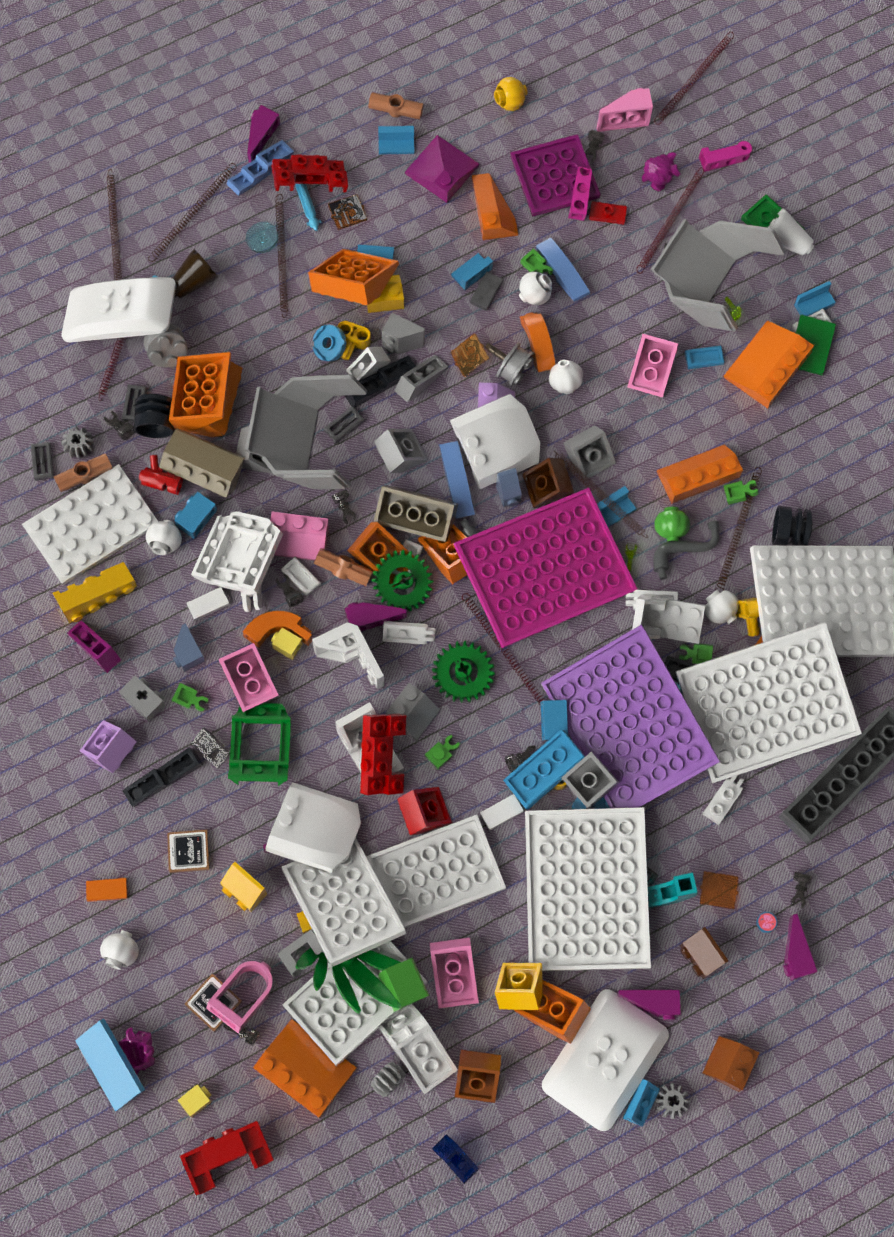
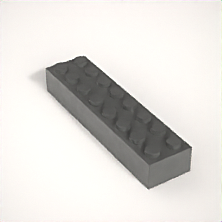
M888 706L780 814L779 818L806 844L810 843L894 757V710Z

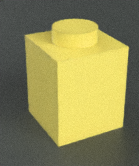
M281 628L279 632L276 631L271 639L273 649L291 660L294 659L303 645L301 638L284 628Z
M197 1084L178 1099V1102L187 1114L193 1118L211 1103L209 1097L212 1095L205 1086L201 1088Z

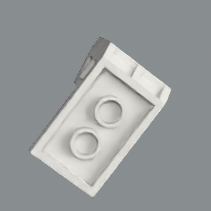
M640 595L637 598L632 630L642 624L650 639H660L662 637L699 644L706 605Z
M347 622L312 639L313 649L317 657L348 663L359 657L360 665L363 669H367V677L370 684L375 685L377 690L384 687V675L357 625Z
M370 702L336 721L337 733L360 773L363 715H376ZM393 750L392 772H400L404 770V767Z
M413 1004L396 1011L379 1027L383 1036L403 1061L424 1094L458 1070L425 1018Z

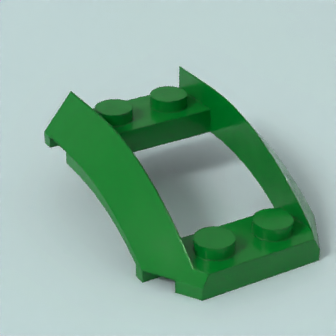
M262 703L245 712L239 707L237 713L232 715L228 779L239 785V781L278 782L279 786L288 780L291 717L287 714L283 704ZM243 723L281 724L279 761L241 760Z

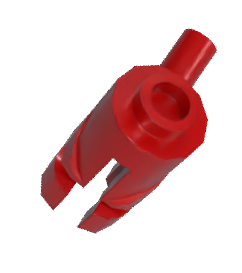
M150 455L151 468L146 467L139 474L141 485L161 491L166 490L167 487V492L179 495L183 478L170 472H163L158 466V456Z

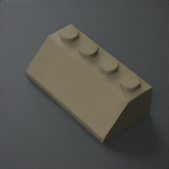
M176 428L163 452L159 468L227 498L236 488L245 458Z
M384 485L381 487L373 522L446 542L455 520L458 503Z

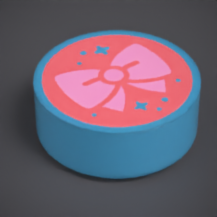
M764 912L758 916L756 925L761 932L770 933L777 926V918L770 912Z

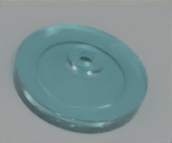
M258 222L252 225L246 234L248 247L256 253L269 252L278 242V232L268 222Z

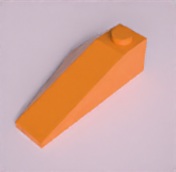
M489 173L472 175L482 239L489 240L518 236L516 219Z

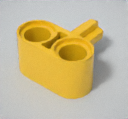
M342 321L338 324L342 331H349L348 334H345L346 347L341 356L343 360L350 359L354 348L364 350L371 345V333L366 327L349 321ZM363 336V337H366L367 339H365V340H360V339H358V338H360V337Z
M757 598L738 600L739 609L736 616L746 619L748 636L759 635Z

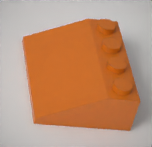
M342 249L308 272L312 292L345 299L349 302L361 303L362 305H369L381 295L397 269L399 261Z
M767 320L723 377L768 409L812 353L814 345L800 335Z
M230 352L181 356L177 358L169 422L175 430L179 428L184 431H195L223 419L231 361Z
M292 1019L253 1067L258 1073L319 1119L357 1069L346 1059L336 1067L305 1030Z

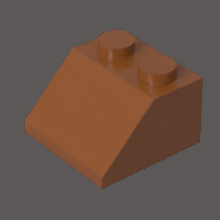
M718 1036L702 1074L738 1092L743 1091L759 1052L741 1043Z
M461 1050L454 1097L495 1103L501 1055Z

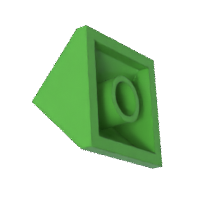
M413 958L391 966L378 974L380 981L401 1004L399 1009L393 1008L394 1012L429 996Z

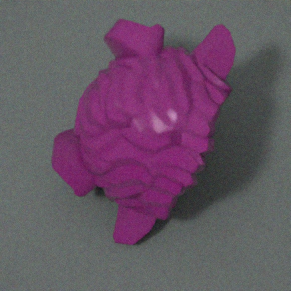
M676 153L661 154L646 160L642 182L649 180L652 182L651 187L654 190L661 191L665 188L666 184L673 180L674 176L679 177L681 173L673 161Z
M131 1027L128 1028L126 1038L119 1041V1045L138 1076L140 1070L144 1071L146 1068L155 1065V1058L152 1056L154 1053L152 1035L150 1032L138 1031L135 1034Z

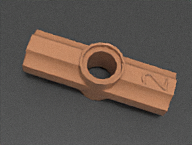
M374 92L371 93L368 108L388 112L392 117L406 116L419 120L424 107L423 103L405 100L398 94L387 96Z
M106 453L87 462L81 461L76 463L74 468L54 476V479L60 491L63 492L78 484H87L94 477L113 468ZM81 471H87L85 475H79Z
M322 548L319 549L314 561L315 565L331 571L334 576L344 580L350 579L364 586H367L373 570L355 563L348 556H338Z

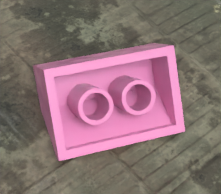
M280 512L271 513L270 521L283 533L274 556L296 557L298 559L315 561L319 549L326 550L329 530L327 518Z

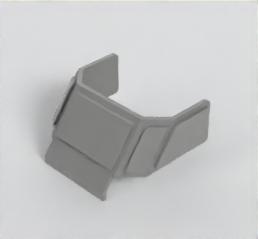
M684 219L652 267V271L665 281L670 300L702 326L736 331L738 327L726 306L710 303L709 301L735 260L753 251L784 255L785 249L772 228L718 221L698 231Z
M351 374L292 377L274 394L263 390L261 387H257L245 450L261 456L271 472L284 480L314 490L350 488L351 483L337 470H307L318 409L333 396L366 395L367 389Z

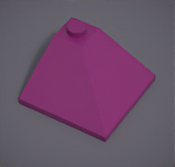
M437 135L409 166L405 174L447 203L479 167V163Z

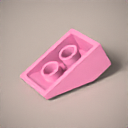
M638 88L631 90L599 111L597 132L649 126L653 109L650 89Z
M642 334L627 387L663 397L679 343Z
M254 643L218 659L243 712L279 696Z
M470 937L430 943L438 1008L479 1003Z

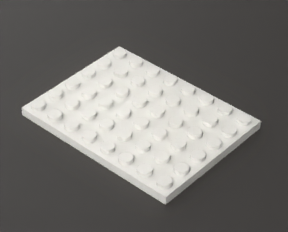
M753 545L750 548L763 642L826 622L837 657H894V553L892 546Z
M826 622L675 671L683 697L720 760V763L707 769L712 783L862 734Z
M644 807L525 811L529 963H542V971L651 969Z

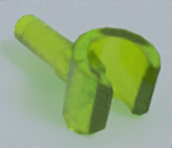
M728 296L725 297L724 300L732 309L730 315L733 320H738L741 317L742 309L739 306H735Z
M627 543L625 548V554L628 559L627 568L629 571H632V559L636 554L637 545L635 544L634 550H629Z

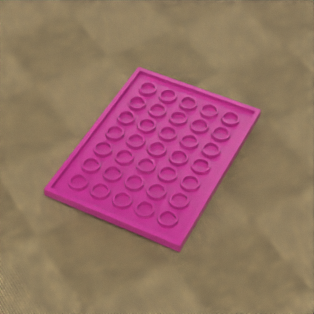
M589 488L453 544L501 648H505L638 590Z

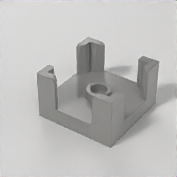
M309 930L277 953L293 978L301 974V971L295 968L296 961L294 958L302 956L308 948H312L316 955H319L321 952L323 953L312 930Z

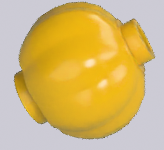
M506 77L498 83L494 91V99L503 109L516 111L523 105L528 90L518 79Z

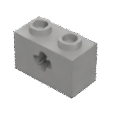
M135 675L119 693L128 704L150 722L165 706L163 702L164 697L157 690L153 692L149 688L150 684L143 677L139 679ZM140 696H147V699H140Z

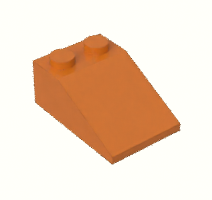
M371 522L347 550L362 565L373 571H379L376 568V564L382 565L380 559L384 558L387 560V553H390L393 557L395 550L398 552V555L401 550H405V555L409 552L378 522ZM400 567L396 569L400 572H408L406 568ZM393 573L389 577V584L393 583V578L396 576Z
M454 524L446 542L424 536L418 538L419 543L440 572L452 584L467 576L453 545L455 542L467 537Z
M542 980V999L539 1010L514 1011L552 1035L571 1044L591 1008L583 999Z

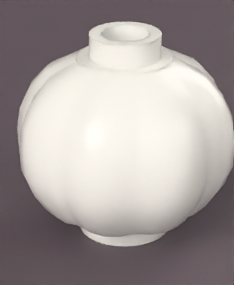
M540 272L526 273L522 277L519 286L521 292L519 297L521 300L532 305L546 303L552 291L550 278Z
M561 360L550 370L549 383L553 389L560 393H573L582 384L583 370L573 361Z
M164 520V522L158 521L148 528L146 541L155 554L163 556L173 553L180 547L182 536L174 522Z
M716 590L706 598L708 603L705 606V614L711 622L717 624L727 622L730 624L738 618L735 614L739 609V603L734 593L727 590L720 593Z
M121 930L120 933L111 934L104 939L100 952L102 958L106 960L105 964L107 966L121 970V967H128L136 961L139 947L132 939L131 933Z

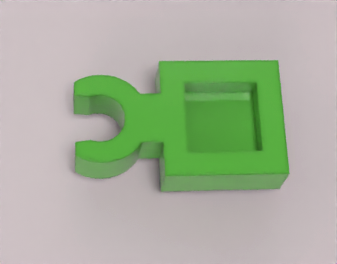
M534 249L520 260V264L529 272H540L542 274L548 272L552 275V268L545 265L546 260Z
M755 480L747 482L746 485H743L742 481L723 485L728 505L746 501V495L757 496L759 494L758 489L751 490V487L757 486Z
M694 643V648H690L686 644L680 645V649L687 651L686 655H679L681 660L693 658L692 663L699 664L712 659L713 645Z
M180 683L172 698V702L187 709L192 704L196 710L203 712L204 708L199 706V702L204 701L207 703L208 698L204 696L197 697V690Z
M452 735L447 736L444 745L438 742L425 754V757L438 770L452 758L450 751H455L459 748V742L455 745L449 744V741L453 738Z

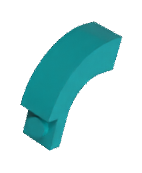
M693 872L674 876L673 880L648 887V908L662 907L695 897L698 891Z

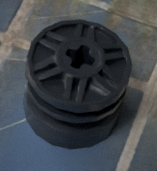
M160 394L138 396L135 403L137 415L134 418V432L148 438H167L171 436L174 428L169 422L172 398Z
M778 506L773 522L772 544L786 546L789 538H791L792 546H797L798 542L799 546H807L813 526L811 510L805 509L802 516V509L798 508L795 516H792L791 507Z

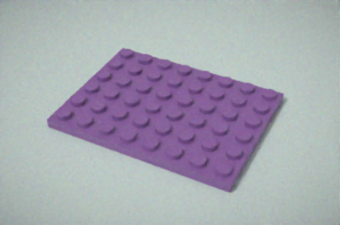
M642 624L541 683L550 700H567L568 733L585 757L592 752L620 782L604 796L610 808H640L720 763L718 756Z

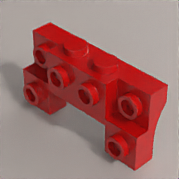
M300 154L291 155V159H272L271 168L275 191H279L280 186H289V190L293 191L295 184H327L328 180L329 192H333L334 187H342L343 192H347L348 180L347 172L344 169V161L327 160V156Z
M363 715L361 794L392 795L404 792V774L392 772L393 736L406 735L407 715Z
M258 1121L235 1131L233 1128L222 1132V1137L217 1139L214 1136L202 1141V1146L180 1155L196 1196L216 1188L210 1171L248 1154L254 1169L274 1161Z

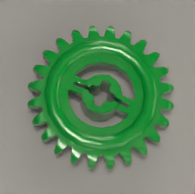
M395 550L393 557L390 553H387V560L381 558L382 565L376 564V568L379 571H373L377 578L372 579V582L377 583L373 590L379 591L375 596H382L380 603L386 601V606L393 605V607L403 609L406 607L409 612L412 611V606L415 609L419 608L418 602L425 604L423 598L430 597L426 591L433 590L428 584L434 582L428 579L433 573H426L430 566H422L425 559L418 561L419 554L412 558V551L405 555V550H401L400 555ZM401 567L411 571V573L404 571L397 574L393 578V583L389 584V577L396 568ZM412 576L411 578L407 579L403 584L401 583L396 585L395 587H392L393 585L399 583L402 580V578ZM415 578V587L409 594L399 595L393 591L395 589L404 590L410 588Z
M458 641L456 642V648L449 644V651L442 648L443 656L437 654L439 661H433V664L438 668H432V672L437 674L432 679L439 680L435 683V687H442L439 692H447L446 698L452 695L453 702L459 698L461 703H463L464 698L470 703L471 697L478 700V694L484 696L485 692L483 689L490 690V686L487 683L491 684L494 682L489 677L495 675L494 671H490L495 665L488 664L491 662L492 657L485 658L487 651L480 653L481 646L474 649V642L471 643L470 647H467L466 641H464L462 647ZM461 659L469 660L476 666L478 674L475 681L472 682L471 680L472 665L467 661H461ZM453 663L456 665V679L460 682H465L466 685H458L450 678L449 670ZM460 668H463L464 671L467 670V675L464 672H460Z

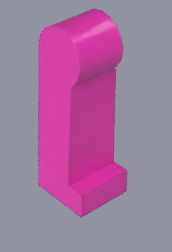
M741 141L737 145L710 151L708 147L701 148L699 160L704 172L748 160L752 146L747 141Z
M578 166L568 218L585 220L592 169Z

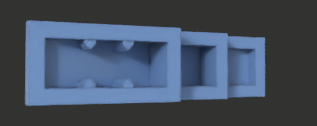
M283 140L257 154L254 161L243 166L240 173L228 179L227 185L240 196L272 173V159H288L294 154V151Z
M552 238L536 245V250L546 260V265L552 268L556 282L574 302L590 294L589 289L572 263Z
M458 441L440 444L439 447L452 502L458 503L455 517L461 518L475 515Z

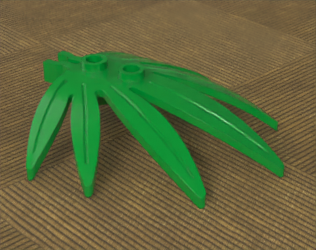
M309 948L299 958L295 968L298 970L306 969L318 958L319 960L313 975L314 988L318 991L326 978L329 962L324 952L316 955L312 948ZM369 950L331 967L334 981L341 996L356 1013L360 1014L361 1009L345 972L371 997L393 1008L399 1009L401 1007V1004L387 987L359 960L381 971L401 963L400 961Z

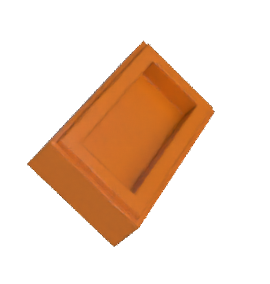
M127 878L86 881L87 902L128 899Z

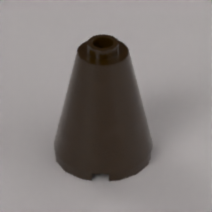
M195 249L191 251L173 276L176 282L174 298L178 296L180 299L218 278V275Z

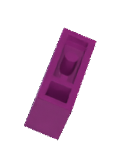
M260 105L258 110H254L251 116L247 151L249 163L255 160L256 155L260 153L280 125L279 114L263 105Z
M354 602L345 608L348 623L357 625L361 632L382 626L384 621L395 622L407 618L406 609L364 602L358 604V602Z
M82 620L67 632L106 673L121 661L113 648Z
M798 914L792 915L789 920L784 959L785 965H783L785 975L790 977L791 981L813 975L817 972Z
M680 990L617 991V996L657 1017H663V1020H675V1017L681 1015Z

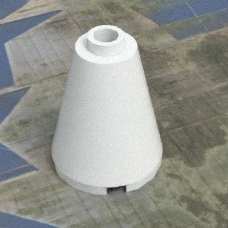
M784 208L781 209L778 213L779 217L773 219L768 228L775 230L784 249L800 255L809 254L814 247L812 244L814 240Z

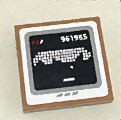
M207 830L167 833L169 873L210 870Z
M211 974L188 999L185 1005L215 1032L222 1025L223 1021L206 1009L208 1001L223 983L215 975ZM229 988L219 999L232 1011L242 1003V1000Z

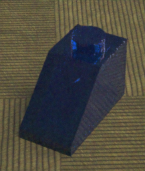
M447 1134L432 1148L437 1156L464 1184L479 1169L461 1147Z

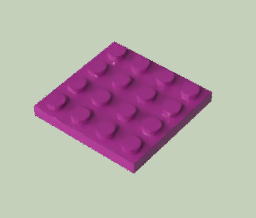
M578 134L510 152L512 163L532 217L570 207L578 166L590 168ZM593 173L591 175L588 201L599 199L601 196Z

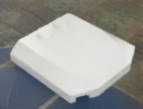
M511 394L450 420L470 463L473 477L479 489L496 483L497 473L516 468L518 473L539 463L540 440L526 407Z
M237 511L232 512L229 516H217L191 575L208 584L252 595L257 594L283 533L268 518Z
M292 782L269 835L266 851L331 873L334 872L338 865L348 860L360 829L361 820L358 803Z

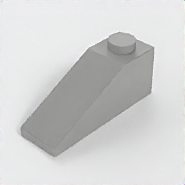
M434 355L402 375L394 391L408 403L430 386L447 370L448 366Z

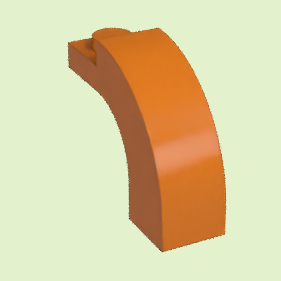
M530 312L520 316V323L528 336L531 351L534 352L532 357L535 359L533 364L538 372L550 370L555 365V358L549 332L542 314Z
M271 611L259 615L242 631L244 638L254 643L258 648L270 635L276 631L279 632L281 628L301 638L302 642L307 646L310 645L313 639L312 632L306 626L300 627L302 624L301 617L286 611Z

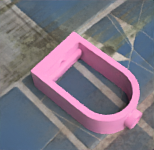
M248 961L242 963L208 1001L206 1009L239 1033L270 994L273 982L270 973L271 967L265 962ZM248 971L256 972L265 979L267 988L245 1016L241 1018L219 999L239 975Z

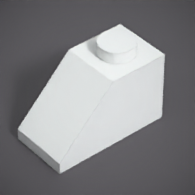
M367 347L346 371L360 381L376 374L378 369L388 365L391 360L382 347Z

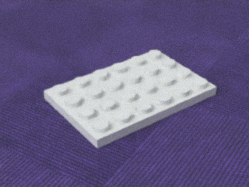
M118 464L113 469L98 476L22 525L61 584L65 585L145 535L148 528L158 522V520Z
M477 815L366 856L404 928L506 889Z
M355 839L348 860L338 865L332 873L297 861L282 866V871L331 967L406 934L404 926L357 839Z
M391 941L371 949V951L400 962L407 960ZM359 960L380 980L378 974L382 972L381 970L375 969ZM328 963L326 978L318 991L314 988L312 977L282 1005L337 1067L395 1012L391 1006L376 1000L364 992L345 972L361 1009L360 1014L356 1013L341 996L334 981L331 966ZM420 974L424 985L428 983L427 980Z

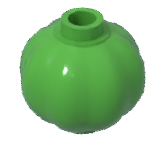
M666 507L655 518L654 526L656 532L661 537L667 539V542L679 541V538L688 533L690 520L686 513L679 511V507Z

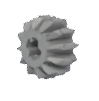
M76 426L74 431L69 428V434H63L64 440L61 441L62 446H64V452L69 453L71 458L76 455L80 459L81 454L87 457L86 451H92L91 445H94V440L91 439L92 434L87 432L84 427L79 430V427Z
M393 1061L389 1062L373 1078L371 1086L376 1093L382 1097H387L403 1081L405 1072L398 1064H395Z
M674 1083L670 1084L669 1089L666 1085L662 1086L664 1093L658 1092V1096L661 1099H655V1103H661L662 1105L657 1108V1111L664 1109L663 1117H666L670 1112L671 1119H675V1112L679 1118L682 1117L681 1110L688 1111V1108L683 1104L690 1103L689 1099L683 1098L688 1095V1092L685 1091L681 1094L682 1086L679 1085L675 1090ZM674 1096L676 1098L675 1101H677V1105L674 1104L670 1106L668 1104L670 1102L668 1101V1098H672Z

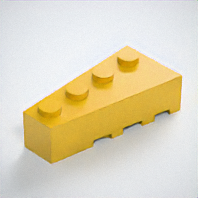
M122 562L101 571L99 577H87L83 584H71L67 586V591L60 593L58 590L53 592V595L70 624L71 622L80 621L88 613L98 611L100 606L106 603H113L120 595L131 593L137 585L127 566Z

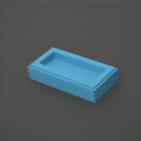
M358 244L357 252L393 260L394 247Z
M721 345L685 350L688 369L724 365L725 363Z

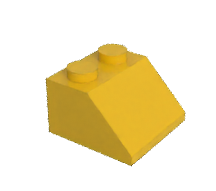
M392 275L381 295L371 304L367 305L368 313L404 309V296L400 275Z
M236 862L231 865L220 882L223 887L221 891L229 898L232 896L238 900L236 904L243 911L248 909L252 912L267 896L265 888Z
M542 963L502 964L495 989L499 1009L539 1010L542 999Z

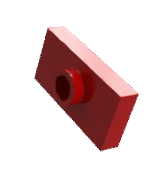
M591 201L589 220L624 225L627 206Z

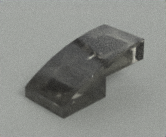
M205 727L200 730L191 742L193 746L204 754L203 757L217 769L221 767L231 754Z

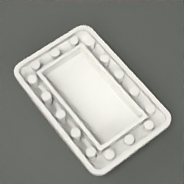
M166 277L132 278L93 283L74 288L69 295L62 330L63 340L65 342H80L166 332L170 327L176 290L175 280Z
M605 989L599 993L572 1043L567 1042L542 1081V1089L547 1095L600 1131H607L613 1126L669 1037V1032L664 1025L630 1002L617 996V993L610 989Z

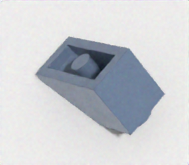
M516 468L497 473L496 489L503 507H512L521 502L522 494Z
M186 623L181 627L174 647L176 656L173 657L177 667H182L184 672L205 661Z

